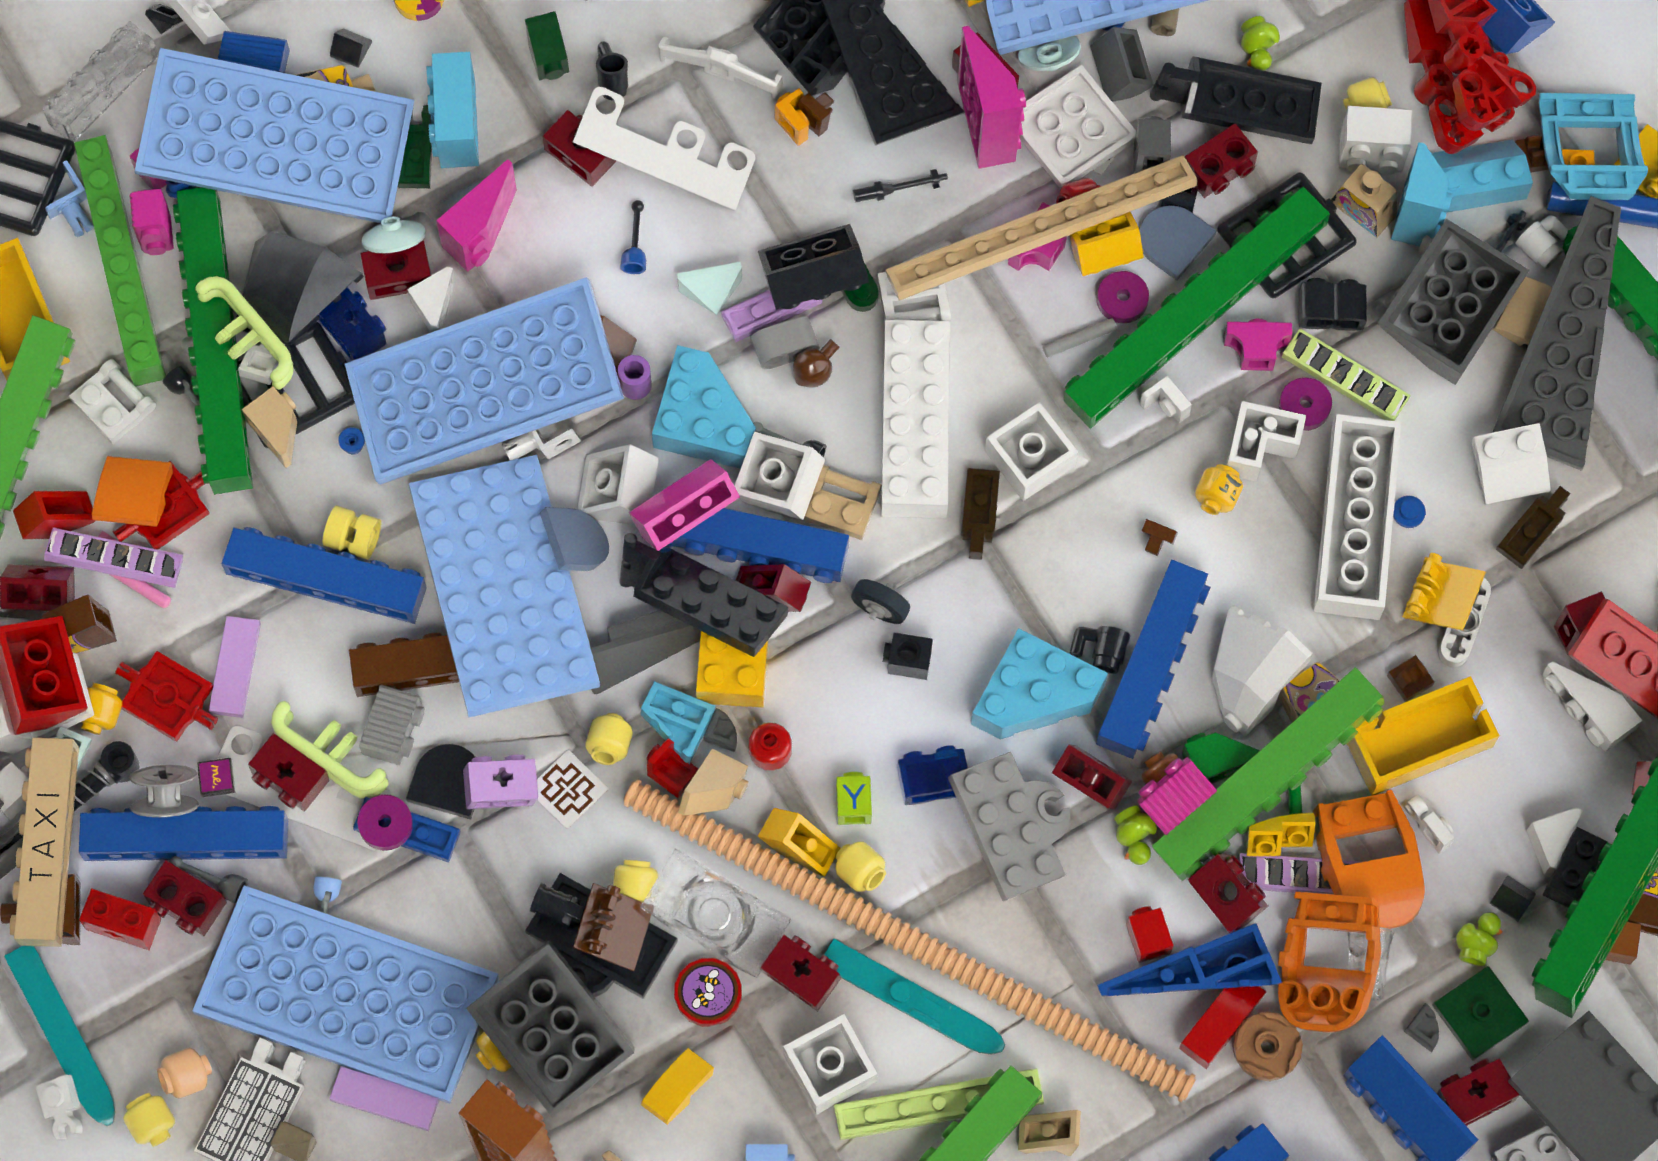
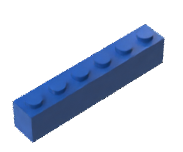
M723 508L663 548L679 547L692 555L702 556L704 553L716 555L719 560L733 563L739 560L748 562L750 566L785 564L799 574L813 576L818 582L832 583L833 581L841 582L849 548V535Z
M245 527L244 530L233 528L221 563L226 575L412 624L416 623L427 589L424 577H421L420 573L412 569L403 568L401 571L390 569L386 563L371 560L370 563L357 560L356 556L347 552H339L337 555L326 552L325 548L316 544L302 546L295 544L292 539L285 536L277 535L275 538L264 536L261 531L251 527Z
M1171 559L1100 729L1096 745L1134 759L1137 749L1144 751L1151 734L1145 731L1149 720L1156 722L1163 703L1158 702L1161 691L1168 693L1175 674L1170 672L1174 661L1180 663L1187 645L1181 642L1186 632L1192 634L1199 616L1193 614L1198 603L1204 605L1211 587L1205 585L1208 573Z
M239 806L227 807L226 811H212L209 807H198L190 813L171 817L140 816L133 813L130 808L124 809V812L111 813L109 809L94 808L90 810V813H80L79 854L84 861L170 860L174 856H178L182 860L287 859L288 817L284 810H280L276 806H262L259 808V811H246V808Z

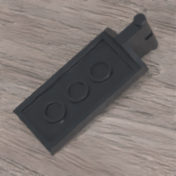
M1192 56L1188 69L1175 67L1174 64L1169 62L1165 63L1150 92V98L1153 101L1166 100L1181 103L1183 119L1227 128L1236 123L1242 131L1312 145L1315 140L1322 83Z
M628 533L624 536L623 560L621 562L619 581L621 586L634 587L633 597L752 657L757 655L788 615V606L669 547L657 551L638 541L637 536L633 533Z

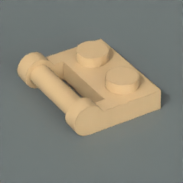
M823 464L803 521L862 540L878 500L882 484L874 481L871 484L831 471L829 466ZM826 482L867 497L863 504L822 489Z

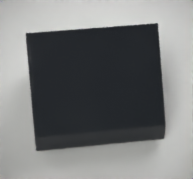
M343 28L334 33L330 57L359 68L372 44V40Z
M1192 187L1166 197L1162 200L1161 207L1179 206L1193 213L1198 190Z
M1507 875L1489 904L1519 922L1536 893Z

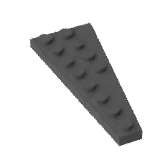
M1592 196L1587 203L1493 429V432L1540 423L1547 457L1582 471L1586 462L1587 443L1589 440L1604 323L1621 214L1620 207Z

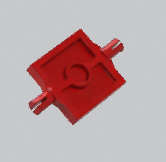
M171 462L173 473L164 494L166 505L157 527L125 523L115 531H112L118 541L122 542L137 532L146 538L153 549L158 550L208 516L210 513L200 500L197 489L205 485L202 471L189 479L181 474Z
M156 651L149 663L139 671L124 662L119 664L120 668L117 667L115 674L131 682L129 692L122 700V710L177 742L186 728L194 721L199 722L209 730L214 728L213 724L216 725L218 718L203 710V704L213 690V684L174 660Z

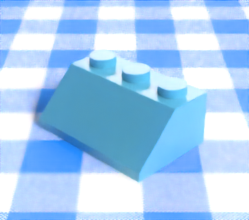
M1513 139L1470 146L1456 154H1448L1445 151L1432 153L1450 180L1447 192L1453 195L1448 212L1525 200L1533 185L1526 154Z
M1418 143L1391 237V240L1419 247L1426 235L1431 239L1434 238L1443 225L1453 195L1447 192L1450 180L1424 143Z

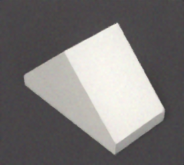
M445 267L407 289L411 304L430 333L443 329L456 282L454 270L451 267Z
M1576 807L1534 821L1526 832L1545 876L1551 877L1556 870L1583 810Z

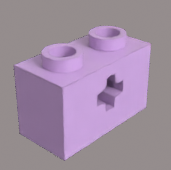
M510 755L505 757V760L492 761V757L482 756L473 758L472 762H468L463 769L466 809L533 806L538 800L535 759H525V755ZM497 775H500L502 781H507L504 787L500 786L499 781H493Z

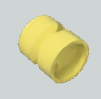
M336 505L332 509L324 529L323 546L341 552L348 548L350 554L368 560L372 556L379 539L382 525L381 520L365 514L356 517L353 510ZM355 529H357L356 534H355V537H354V539H353L352 537H353L354 531H355Z

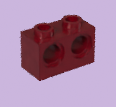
M1235 123L1184 157L1197 178V186L1195 188H1197L1203 198H1206L1212 193L1217 195L1223 192L1229 186L1230 181L1236 177L1244 178L1255 169L1258 151ZM1237 152L1241 157L1232 158L1227 153ZM1209 168L1214 170L1216 174L1207 175L1202 170Z
M165 860L143 893L149 903L147 907L156 909L162 918L168 914L178 920L175 925L190 935H193L196 931L205 936L227 903L221 893ZM166 887H177V892L172 898H161V893ZM194 904H205V910L201 915H189V910Z

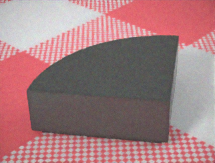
M716 708L703 737L704 741L735 752L737 747L735 726L725 712Z
M1425 1003L1404 1032L1432 1053L1439 1039V1027L1434 1011Z

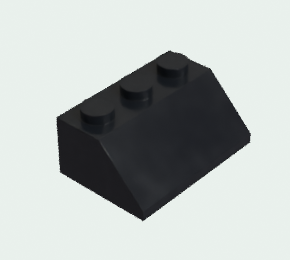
M850 224L758 251L776 310L781 308L792 309L801 302L811 299L823 300L828 298L831 293L842 290L853 291L860 288L862 284L869 282L861 249Z

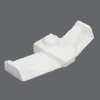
M663 37L659 43L661 62H664L665 59L702 66L706 73L733 82L738 78L771 93L772 99L776 100L779 97L783 86L782 75L777 74L774 80L760 75L739 63L738 56L728 50L717 49L708 46L707 51L680 48L669 45V37Z

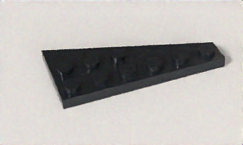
M821 0L875 146L965 113L962 107L949 95L941 81H938L929 70L926 62L897 26L893 25L885 15L884 10L874 0Z

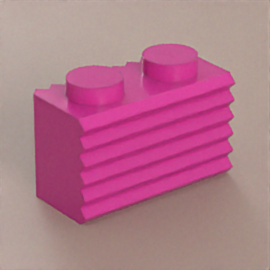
M152 189L132 192L129 195L131 199L132 227L141 250L145 254L161 255L166 251L174 249L171 214L162 190Z
M1188 757L1183 761L1180 758L1172 761L1164 769L1167 775L1157 783L1151 780L1138 792L1141 797L1136 800L1137 803L1165 835L1169 834L1171 830L1217 792L1215 787Z

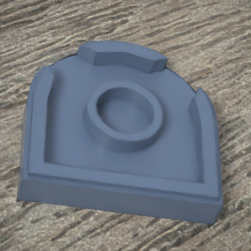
M1163 206L1149 213L1142 222L1140 237L1143 254L1150 262L1177 281L1215 237L1217 230L1185 208Z
M545 507L540 512L559 570L591 571L606 560L609 554L608 538L603 528L593 517L581 510L571 508Z

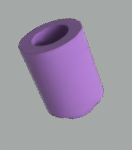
M630 355L622 359L618 365V378L623 395L632 400L646 397L652 388L651 371L648 361L639 355Z

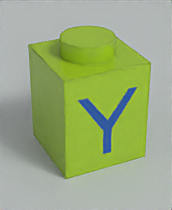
M847 772L843 774V777H837L838 825L871 824L870 776H863L861 772Z

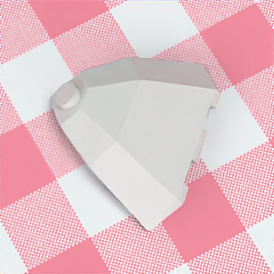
M1233 605L1228 609L1212 673V681L1221 714L1224 716V722L1234 732L1240 731L1246 736L1273 711L1280 690L1309 664L1313 653L1289 630L1280 626L1275 631L1269 628L1271 626L1269 621L1254 614L1248 618L1241 608Z

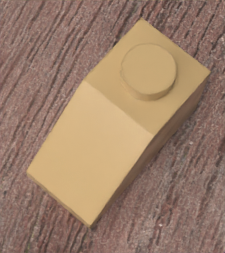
M272 386L244 407L242 412L250 427L283 466L287 468L292 462L297 419L293 410L297 407L287 393L284 392L280 395Z
M712 749L684 790L678 813L685 816L728 809L735 798L741 799L746 791L749 781L744 778L748 766Z

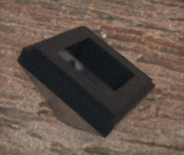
M162 4L151 7L145 12L147 18L160 34L183 22L174 9Z

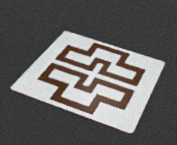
M567 750L537 779V801L568 829L609 788L570 750Z

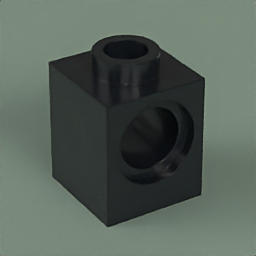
M893 633L892 643L885 642L882 661L888 663V674L927 680L933 639ZM908 650L913 652L916 657L911 661H904L899 658L898 654Z

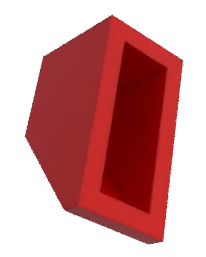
M34 491L13 510L22 539H49L53 528L73 531L96 521L92 519L93 507L87 491Z

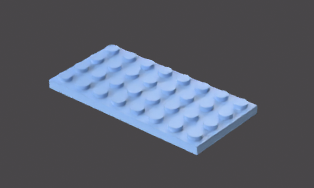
M160 48L135 166V174L381 223L383 219L392 217L414 100Z
M587 277L345 363L375 480L380 485L624 399L591 282Z
M528 456L409 483L468 718L599 688L600 681L569 570H559L540 516V512L545 507H551L538 456Z
M244 885L192 1012L209 1020L340 1066L384 1079L450 1104L480 1028V1025L466 1008L498 982L499 974Z

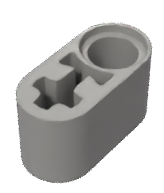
M797 317L761 329L751 336V341L763 369H772L794 362L797 355L803 350L809 348L819 350L820 348L808 317Z

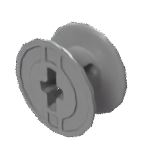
M157 765L137 769L130 773L129 780L132 783L146 786L147 797L132 803L130 810L137 815L146 817H171L194 811L198 808L199 802L195 798L181 795V784L195 779L197 776L196 770L181 765Z

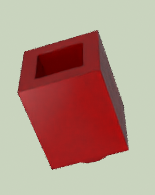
M1146 906L1134 910L1132 916L1128 917L1126 927L1138 963L1171 954L1174 945L1162 909L1152 910L1151 906Z

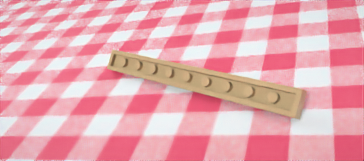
M1184 155L888 268L886 269L887 278L900 301L1197 186V178Z

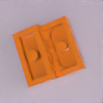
M107 456L96 491L92 519L157 527L166 505L164 494L173 473L171 462Z

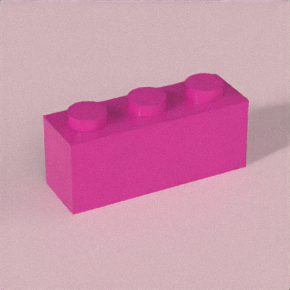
M710 459L630 511L629 514L642 538L659 551L740 498L727 471Z

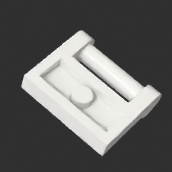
M886 272L877 273L885 320L932 321L940 319V321H951L945 283L899 301L887 278ZM937 299L938 307L899 313L894 312V306Z
M114 359L106 361L95 375L69 395L70 400L112 444H115L156 408V403L149 396L145 397L120 371L121 366ZM112 380L136 405L130 413L104 386L108 381Z

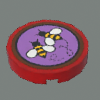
M701 958L689 963L679 973L675 982L674 998L679 1012L689 1022L701 1027L720 1025L727 1022L737 1012L742 1001V984L737 972L728 963L716 958Z

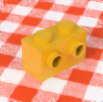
M1131 212L1070 235L1073 257L1082 276L1096 274L1103 270L1122 264H1129L1132 261L1144 258L1139 227Z

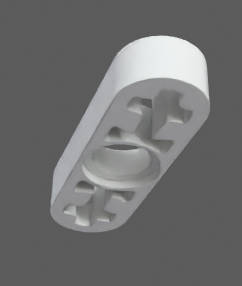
M1485 578L1479 589L1481 595H1478L1469 615L1474 621V626L1463 631L1446 627L1438 655L1441 662L1448 667L1457 668L1462 666L1470 655L1491 595V586ZM1457 636L1463 638L1458 649L1462 654H1458L1456 658L1450 656L1451 651L1447 648L1451 649Z

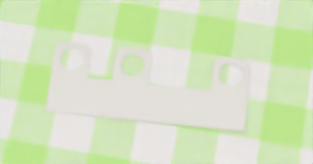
M597 87L593 90L573 143L736 211L755 161L753 151L735 143H728L724 147L716 168L697 159L705 139V133L702 129L679 121L674 125L667 145H662L616 125L624 105V98L620 94L603 87ZM608 95L614 99L616 108L612 113L602 114L597 110L595 103L599 96ZM688 129L695 133L697 143L693 148L685 149L678 144L677 135L681 130ZM732 151L744 153L747 158L745 168L741 170L732 169L727 162L729 153Z
M234 726L230 729L216 761L229 759L232 788L216 791L257 807H279L280 810L285 811L289 819L375 851L374 848L362 839L360 832L353 829L364 799L360 798L358 804L355 805L336 798L341 786L334 783L332 786L324 787L305 812L297 806L294 809L289 808L278 799V792L271 787L265 790L251 779L253 774L248 763L258 752L262 743V736L242 726ZM246 734L251 737L253 747L250 752L240 755L232 750L231 743L235 736ZM389 782L387 789L392 796L398 798L400 794L399 787Z

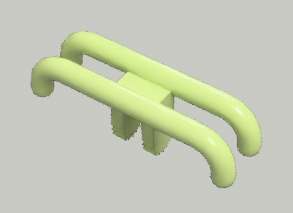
M218 276L208 277L200 281L196 285V292L201 302H208L214 297H221L239 316L216 335V341L219 344H223L248 327L251 331L231 347L228 355L234 360L260 341L278 362V366L270 374L272 386L278 390L284 388L291 380L294 371L291 355L287 347L231 282Z
M281 701L277 704L272 713L271 721L275 734L325 769L329 779L361 799L379 796L386 790L389 782L385 778L386 773L383 769L378 768L367 777H359L340 764L355 744L358 736L349 732L327 755L324 752L338 734L341 724L335 720L330 722L312 744L288 727L294 718L293 712L290 711V704L286 701Z

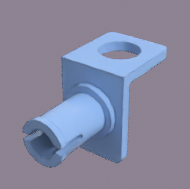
M66 160L62 163L76 190L46 206L45 209L50 219L63 214L74 231V235L80 237L84 233L78 222L82 224L87 233L94 228V225L89 221L80 206V203L87 199L86 191Z

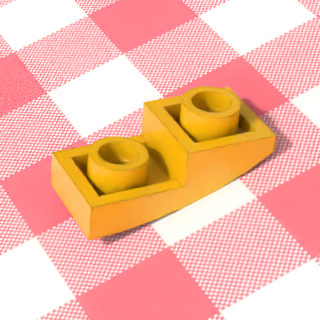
M1314 813L1278 816L1249 826L1246 855L1281 856V847H1313L1316 823Z
M687 1048L656 1081L641 1101V1106L668 1125L689 1105L691 1095L713 1076L714 1067Z

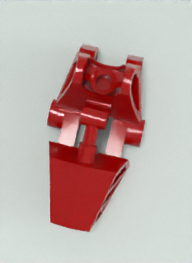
M1407 0L1404 3L1409 63H1422L1426 73L1415 85L1414 94L1420 103L1429 106V116L1437 145L1446 153L1456 154L1474 144L1484 135L1481 130L1482 128H1486L1491 132L1499 129L1514 117V107L1518 108L1535 96L1536 85L1532 78L1526 73L1507 66L1509 63L1508 57L1502 52L1495 53L1488 42L1489 38L1482 27L1497 11L1488 0ZM1452 72L1459 75L1454 79ZM1515 82L1524 83L1529 93L1519 92ZM1439 104L1446 105L1451 111V116L1443 114L1439 109Z

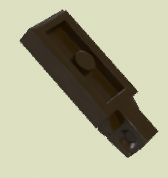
M967 468L961 533H963L962 540L970 541L969 559L982 560L984 542L992 543V537L995 533L1000 471Z
M1559 486L1549 499L1543 495L1537 498L1498 544L1496 550L1520 569H1523L1562 522L1566 512L1560 508L1568 500L1571 493Z

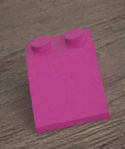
M509 159L436 220L442 248L467 272L474 266H481L489 258L517 191L513 164Z

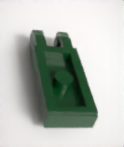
M423 105L421 112L422 125H411L412 121H410L398 188L430 189L432 143H430L429 138L431 114H429L428 105Z

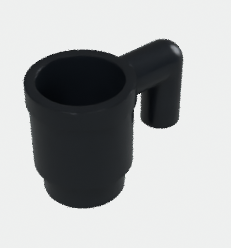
M600 42L597 47L598 59L596 61L598 87L606 88L624 97L628 88V61L623 55L613 53L607 42ZM602 95L608 100H614L611 96Z
M1100 626L1098 629L1078 627L1074 632L1069 654L1075 657H1082L1086 641L1095 642L1092 654L1094 659L1093 666L1108 674H1117L1120 665L1124 661L1130 634L1125 630L1111 626Z

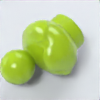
M1255 16L1245 21L1241 26L1243 32L1241 48L1245 53L1251 55V58L1247 61V66L1265 71L1272 63V57L1266 50L1279 42L1280 35L1278 28L1274 24L1266 22L1263 16Z
M1135 805L1123 810L1114 818L1118 825L1116 838L1121 845L1129 847L1124 859H1129L1136 865H1143L1149 861L1151 850L1146 843L1140 841L1150 834H1156L1157 825L1147 813L1141 812L1139 807Z
M1488 912L1480 916L1478 929H1475L1471 923L1461 927L1456 935V943L1461 949L1459 954L1461 961L1472 965L1485 966L1487 957L1492 956L1497 951L1498 942L1493 936L1500 935L1503 931L1500 929L1501 920L1496 914Z

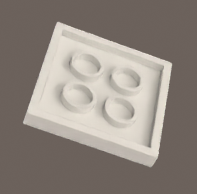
M1082 65L1027 100L1026 107L1023 108L1024 122H1021L1023 135L1020 136V140L1060 189L1067 183L1081 179L1135 141L1136 130Z

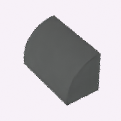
M1113 27L1090 45L1103 91L1111 101L1135 97L1154 86L1137 30Z

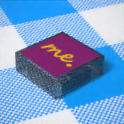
M231 758L197 762L200 794L202 797L236 793Z

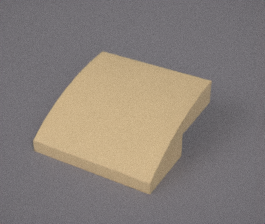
M1525 277L1497 320L1493 330L1518 346L1524 343L1529 345L1552 286Z

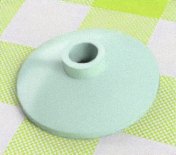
M1071 36L1021 49L1018 53L1020 64L1026 69L1055 71L1073 61L1080 53L1081 45L1077 37Z
M387 217L381 221V224L369 229L362 236V245L366 250L375 253L399 252L420 243L425 238L426 230L424 225L419 222L400 220L399 217Z

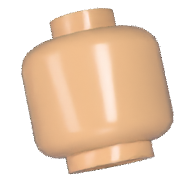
M187 1048L163 1058L161 1068L157 1069V1074L163 1091L166 1094L171 1093L175 1098L180 1099L206 1088L207 1075L212 1074V1070L206 1055L200 1056L194 1049Z

